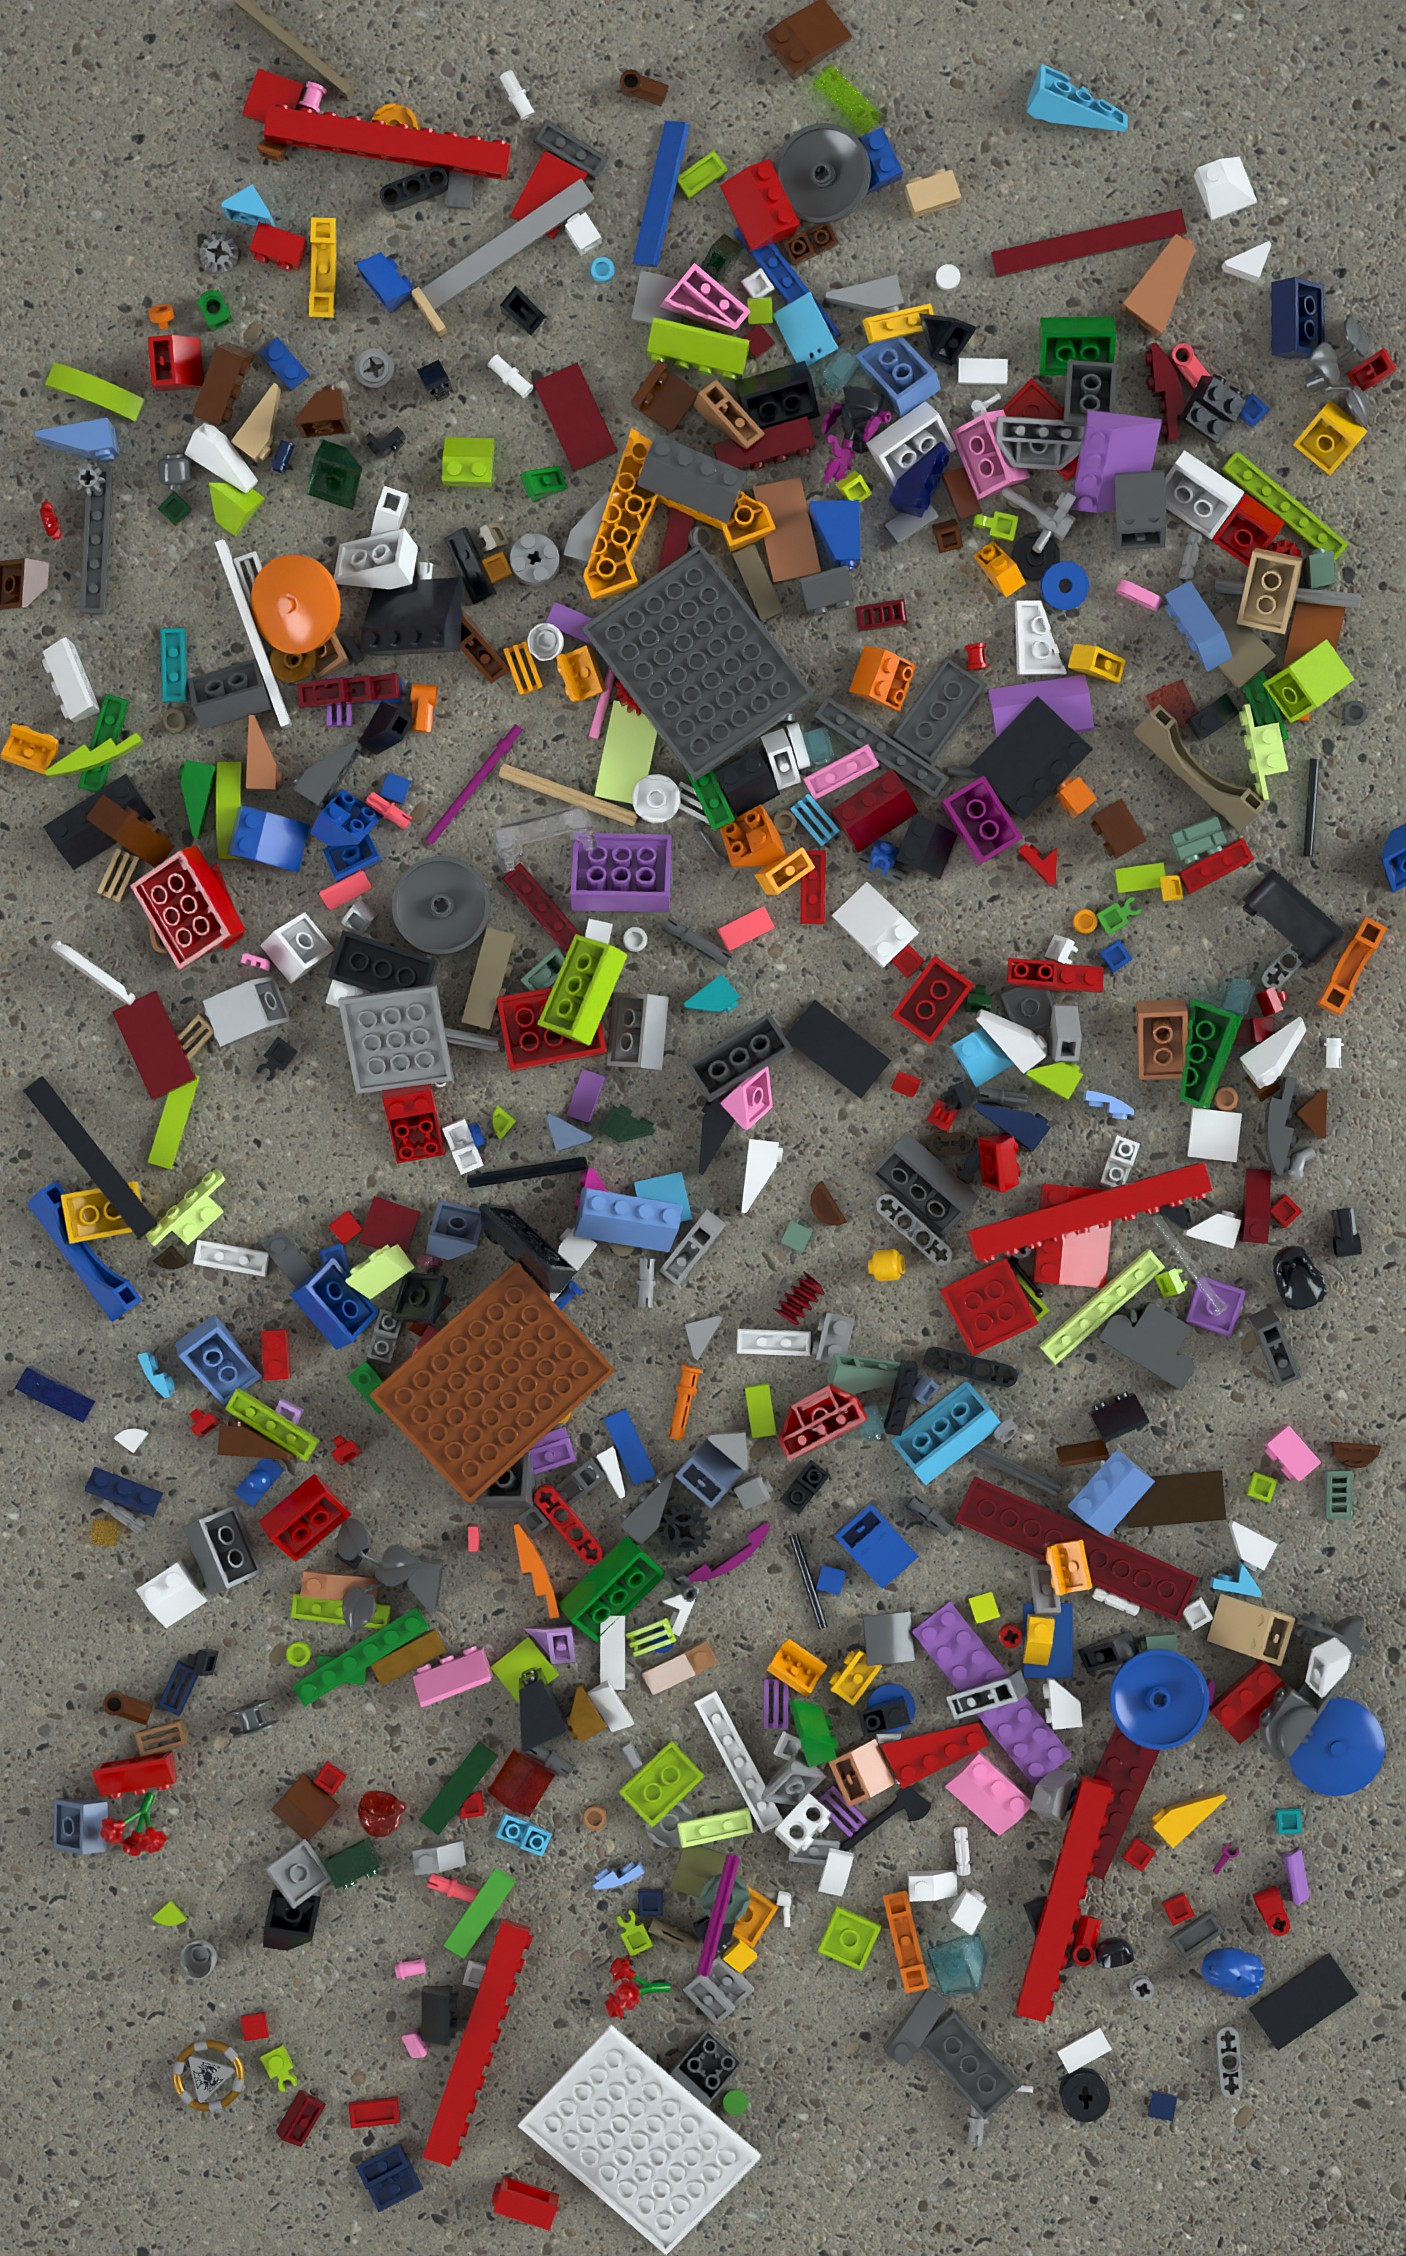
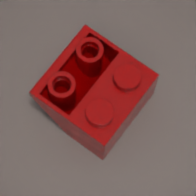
M178 335L147 337L151 384L156 392L202 388L204 376L200 338Z

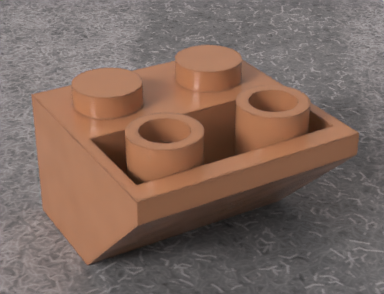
M876 1738L836 1754L837 1759L829 1762L848 1807L869 1799L895 1784V1780Z

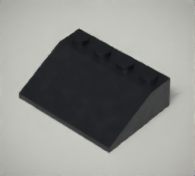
M462 578L413 580L411 585L394 589L374 588L362 625L361 652L374 656L460 652Z
M1036 696L969 768L979 777L985 776L994 792L1025 820L1093 748L1042 699Z
M481 1203L479 1206L482 1228L488 1233L487 1238L496 1245L500 1244L505 1249L504 1254L509 1259L517 1260L530 1277L533 1276L539 1281L538 1285L544 1292L548 1294L560 1293L578 1271L511 1207Z

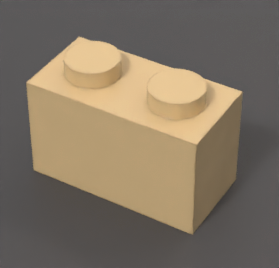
M940 169L933 172L931 177L925 179L916 177L908 181L909 184L905 186L904 192L913 219L960 204L961 194L952 170Z

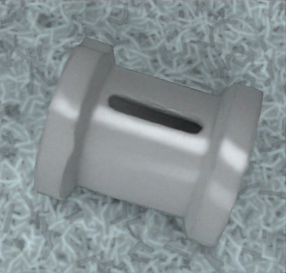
M1144 1974L1132 1977L1129 1986L1134 1997L1139 2001H1147L1152 1998L1154 1986L1149 1978ZM1144 1983L1147 1989H1142L1139 1992L1137 1986H1142Z

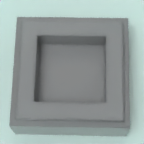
M631 1740L624 1743L622 1750L630 1765L634 1769L640 1767L642 1760Z

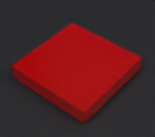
M258 68L242 116L265 124L268 106L275 107V104H283L289 106L290 109L297 110L305 85Z

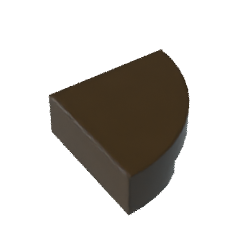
M173 1245L153 1260L158 1266L166 1269H178L188 1264Z

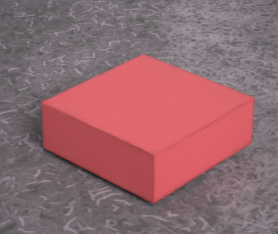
M469 1525L468 1552H477L480 1548L479 1526Z

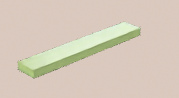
M1147 1248L1038 1346L1056 1365L1165 1268L1164 1265Z

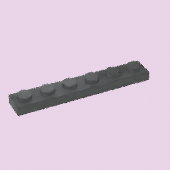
M92 466L93 471L97 468L101 469L102 472L98 477L104 478L105 482L100 483L99 488L101 492L97 490L92 491L91 496H88L86 492L80 613L106 615L113 468ZM89 475L86 483L89 485L90 481L94 480V478Z
M829 696L825 698L814 715V718L858 748L869 744L879 762L889 769H893L895 773L934 799L949 779V777Z

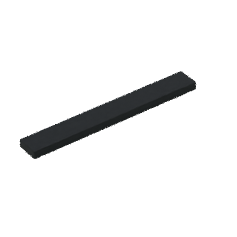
M42 1076L24 1089V1093L138 1239L156 1227L158 1222L46 1079Z

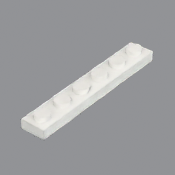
M714 1690L695 1700L694 1703L761 1832L764 1833L780 1825L783 1818L775 1802L763 1801L761 1798L766 1785L717 1691Z

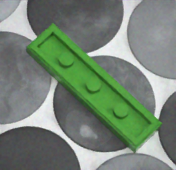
M494 1868L445 1940L443 1946L460 1957L465 1958L514 1886L516 1880L499 1869Z

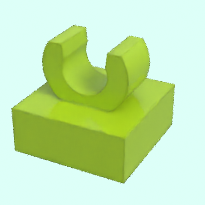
M1173 1268L1155 1276L1164 1298L1185 1291L1184 1287L1188 1282H1181L1178 1275L1183 1272L1182 1269Z

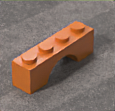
M1366 916L1360 919L1315 1005L1335 1016L1343 1013L1353 994V989L1359 975L1371 955L1377 949L1387 927Z

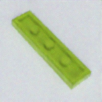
M196 1075L197 1080L168 1094L147 1163L172 1170L201 1076Z
M240 1388L234 1391L224 1409L305 1462L309 1460L320 1441Z
M293 1593L290 1618L347 1625L342 1612L343 1600L300 1596L301 1593ZM375 1603V1613L372 1619L363 1627L381 1629L389 1624L391 1604Z

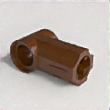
M628 69L622 73L619 87L622 94L626 97H636L662 107L669 85L640 75L634 69ZM627 79H634L637 82V86L628 88L624 82Z
M116 1690L108 1693L103 1701V1709L107 1714L117 1715L143 1725L147 1724L153 1708L151 1703L124 1695L121 1691ZM111 1697L119 1698L121 1707L118 1709L111 1708L108 1700Z

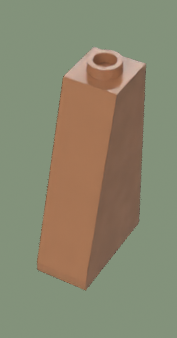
M1175 234L1121 306L1123 312L1158 338L1161 337L1166 328L1196 249L1192 246L1193 242L1183 235L1180 237Z

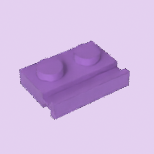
M565 1426L548 1432L527 1452L531 1456L534 1475L576 1461Z

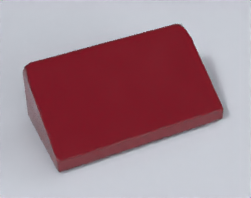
M299 2090L276 2129V2133L281 2140L302 2147L326 2104L307 2092Z

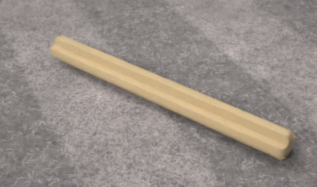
M503 764L500 768L499 776L501 778L630 826H634L637 821L638 815L636 812L507 764Z

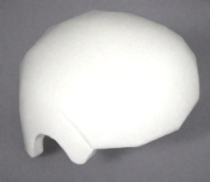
M550 623L537 624L530 630L527 638L529 652L539 661L553 660L557 655L561 654L564 647V637L561 631Z

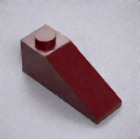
M1246 1168L1239 1241L1268 1244L1271 1170Z

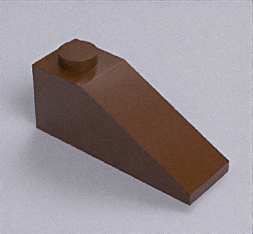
M461 608L460 650L492 684L506 673L510 667L474 621Z
M228 1421V1426L220 1425L217 1455L296 1460L294 1454L252 1427H243V1422Z

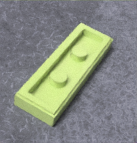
M748 1807L677 1822L682 1848L754 1832Z

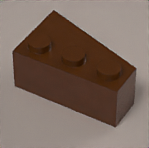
M231 343L217 346L192 415L218 427L224 425L225 422L228 423L233 414L232 406L241 393V386L255 354Z
M102 795L86 816V819L154 868L163 863L175 847L167 841L170 836L159 828L153 831L154 825L143 817L139 821L137 819L139 814L127 806L124 810L108 797Z

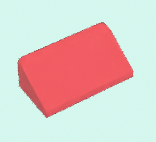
M360 870L320 891L319 895L327 908L333 910L371 890L372 886L366 874Z

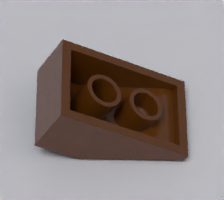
M818 0L785 18L765 33L766 45L793 81L852 38L851 33L826 0Z

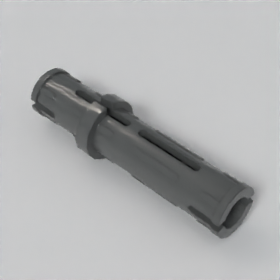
M669 917L662 931L681 941L680 944L683 946L686 944L724 968L726 967L733 954L701 937L693 931V928H687Z

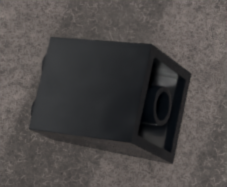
M534 1667L524 1671L521 1674L522 1677L519 1678L521 1749L523 1753L568 1731L567 1718L541 1668L537 1670Z

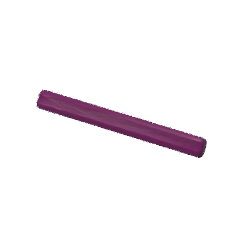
M731 1853L726 1855L697 1967V1974L704 1977H709L740 1860L738 1855Z

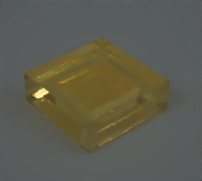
M94 1519L91 1544L117 1546L119 1521Z

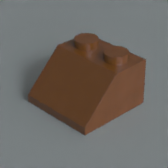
M1122 798L1091 817L1093 822L1090 825L1097 836L1101 834L1105 841L1103 847L1109 857L1114 856L1115 860L1146 841Z

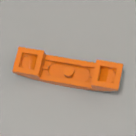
M907 1891L883 1895L905 1994L928 1989V1979Z

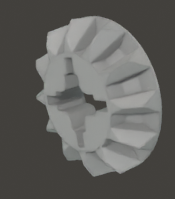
M212 234L209 238L204 239L202 246L199 248L200 260L204 267L211 272L225 273L231 270L238 261L239 251L236 243L232 238L224 234ZM221 244L222 251L227 255H220L219 259L216 260L215 254L211 251L217 250Z
M379 349L364 351L355 362L357 379L361 384L369 388H381L390 382L394 373L392 359L386 352ZM370 360H373L376 366H383L378 370V378L372 372H367L371 369Z

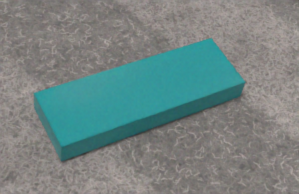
M160 628L162 702H188L186 629Z

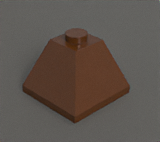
M28 558L0 561V611L26 608L48 587L50 578L49 562Z

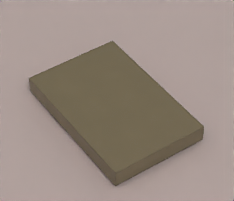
M1227 604L1214 617L1224 631L1233 658L1217 667L1240 690L1276 659V655L1249 626L1237 624L1238 615Z

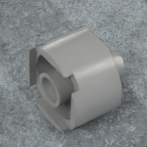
M525 534L512 547L510 563L513 573L521 583L530 587H539L553 581L557 576L560 568L559 553L556 545L548 537L541 534ZM535 556H539V560L541 562H536L534 565H531L530 558H535Z

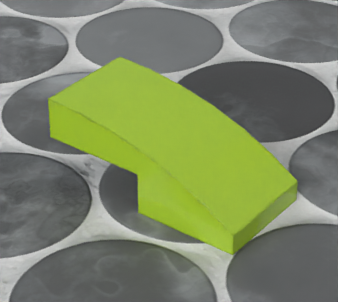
M769 1383L744 1386L752 1438L776 1435Z

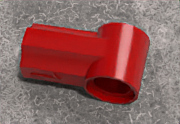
M1080 1914L1074 1944L1070 1949L1072 1959L1080 1966H1089L1095 1959L1094 1951L1102 1922L1101 1919ZM1080 1948H1087L1089 1951L1085 1959L1077 1958V1951Z

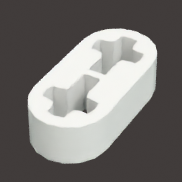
M795 722L786 725L798 769L810 767L799 723Z

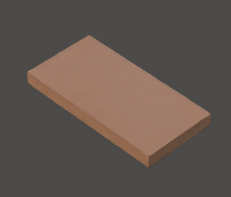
M801 477L753 487L755 501H759L768 507L776 528L775 531L763 537L773 584L821 573Z

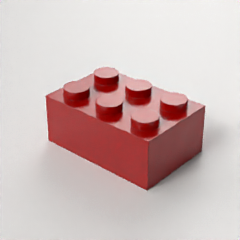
M934 956L890 1017L930 1045L974 984Z

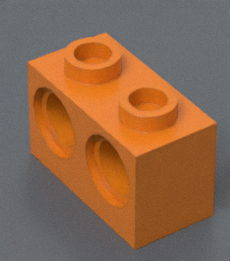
M1079 776L1075 780L1069 777L1057 788L1059 793L1055 796L1073 819L1097 800Z

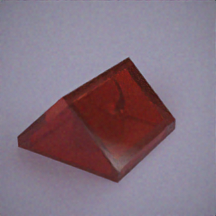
M513 1749L488 1789V1792L506 1808L530 1817L555 1774Z

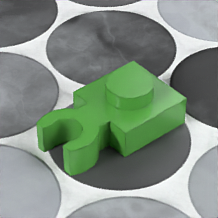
M1134 897L1127 899L1122 908L1116 902L1096 914L1107 936L1129 924L1130 922L1126 918L1128 915L1136 916L1141 913V908L1136 911H1132L1129 908V904L1135 900Z

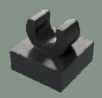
M963 1082L948 1087L949 1091L943 1092L940 1095L941 1098L946 1096L952 1098V1104L946 1106V1110L954 1108L959 1110L972 1104Z
M199 1649L198 1653L188 1654L186 1663L195 1665L193 1674L200 1676L213 1675L219 1651Z

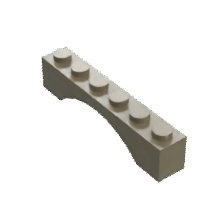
M1160 704L1133 731L1142 743L1146 744L1160 760L1164 761L1177 776L1190 785L1195 793L1206 800L1212 809L1222 815L1229 825L1239 832L1266 806L1249 788L1225 782L1203 768L1185 746L1179 732L1177 720Z

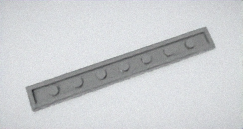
M582 178L423 287L421 291L435 311L594 202V196Z

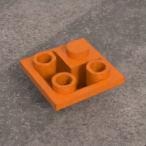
M761 804L734 818L735 822L720 828L728 857L733 867L767 866L786 856L781 836Z

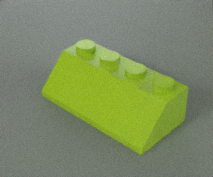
M653 317L647 348V357H651V361L657 363L660 360L664 364L665 361L675 363V367L688 370L689 367L699 369V373L705 375L721 374L723 379L729 381L742 379L749 352V340Z
M575 934L537 1025L572 1040L590 1045L628 954L610 944Z

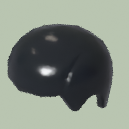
M1107 1938L1099 1943L1095 1951L1097 1963H1100L1102 1968L1120 1967L1134 1961L1132 1947L1123 1938Z

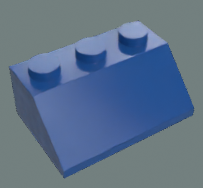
M332 1257L307 1276L289 1295L331 1345L338 1350L353 1343L379 1314V1311L366 1296L347 1284L345 1280L349 1278L348 1274Z

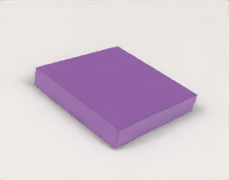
M1199 1275L1184 1322L1231 1337L1247 1291Z

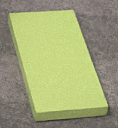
M614 700L594 797L633 805L632 794L635 786L641 779L649 775L657 731L642 711L640 716H637L635 709L628 713V705L621 707L620 701Z

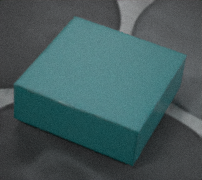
M1300 1807L1275 1809L1276 1833L1278 1835L1302 1833Z

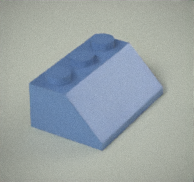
M1117 1449L1071 1501L1068 1507L1086 1523L1108 1536L1152 1486L1155 1480Z

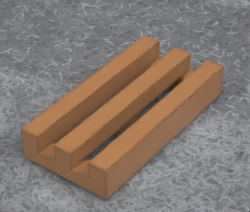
M183 1720L135 1732L134 1736L140 1757L188 1744L189 1741L183 1727ZM178 1726V1731L141 1741L142 1736ZM176 1736L181 1737L179 1741L147 1750L143 1748V1746Z

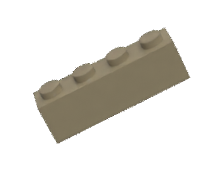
M489 927L486 928L462 1023L491 1030L492 1026H497L500 1016L499 1012L496 1011L498 1007L496 998L503 997L506 994L507 989L503 988L505 978L510 979L513 965L509 964L511 955L516 956L519 941H516L515 934Z

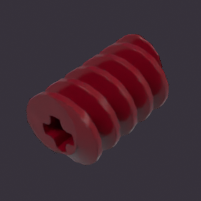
M805 1271L803 1273L806 1280L799 1277L797 1279L800 1287L794 1285L790 1287L794 1294L785 1293L784 1296L787 1302L779 1300L778 1304L781 1309L773 1308L790 1324L797 1326L800 1324L797 1316L806 1317L803 1308L812 1310L809 1301L815 1303L819 1301L815 1294H825L822 1285Z

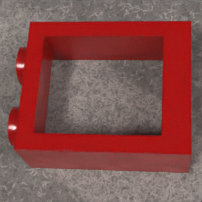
M503 2176L501 2183L496 2182L492 2194L491 2203L495 2204L493 2213L550 2231L558 2208L559 2194Z

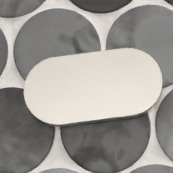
M56 940L51 946V949L121 1001L131 1005L136 999L133 993L127 994L122 984L66 944H61L59 940Z

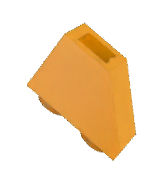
M994 541L973 555L993 585L1006 598L1026 584L1016 563Z

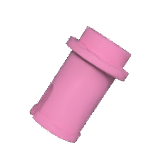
M424 1958L403 1963L400 1960L399 1963L395 1964L397 1979L402 1978V1980H405V1977L426 1974Z

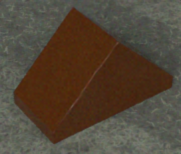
M1328 1089L1318 1090L1294 1112V1115L1317 1139H1326Z

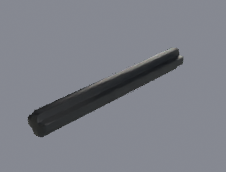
M578 1157L472 1174L467 1176V1184L469 1188L586 1170L588 1168L586 1157Z

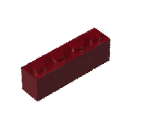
M807 416L762 429L765 435L748 449H744L732 439L713 444L717 460L740 470L750 468L751 471L760 470L765 467L764 464L773 461L774 464L784 463L788 461V457L793 455L798 457L810 455L812 453L811 450H814L816 445Z

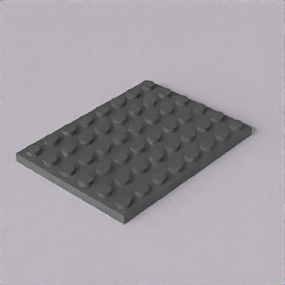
M701 544L581 627L584 635L694 782L815 697L813 690Z

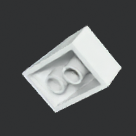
M405 528L340 544L334 581L340 585L394 589L411 585L418 547Z
M868 882L832 915L881 968H884L919 933Z

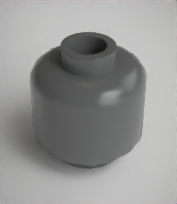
M183 453L164 454L163 458L158 461L159 481L162 484L168 485V489H183V484L190 482V462L187 458L183 457Z

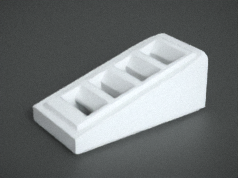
M611 1446L598 1453L596 1458L618 1498L621 1499L625 1497V1489L614 1446Z

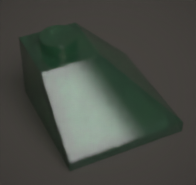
M326 440L322 441L314 456L307 495L353 510L362 467L346 447Z

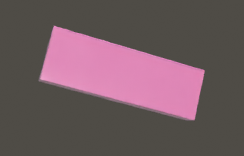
M869 744L803 778L812 797L816 800L880 765Z

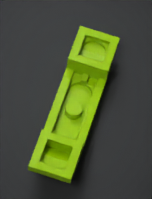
M54 362L45 383L48 387L86 400L133 422L137 421L145 399L114 384Z
M242 761L217 762L216 831L219 860H243V858L227 855L238 807L242 806Z

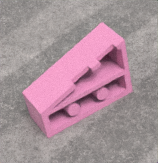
M695 263L660 305L662 308L728 335H732L751 312Z

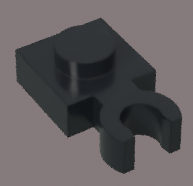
M278 1036L263 1055L268 1059V1062L259 1065L256 1072L260 1074L263 1069H269L270 1075L266 1080L270 1082L275 1078L276 1068L278 1067L284 1071L298 1051Z

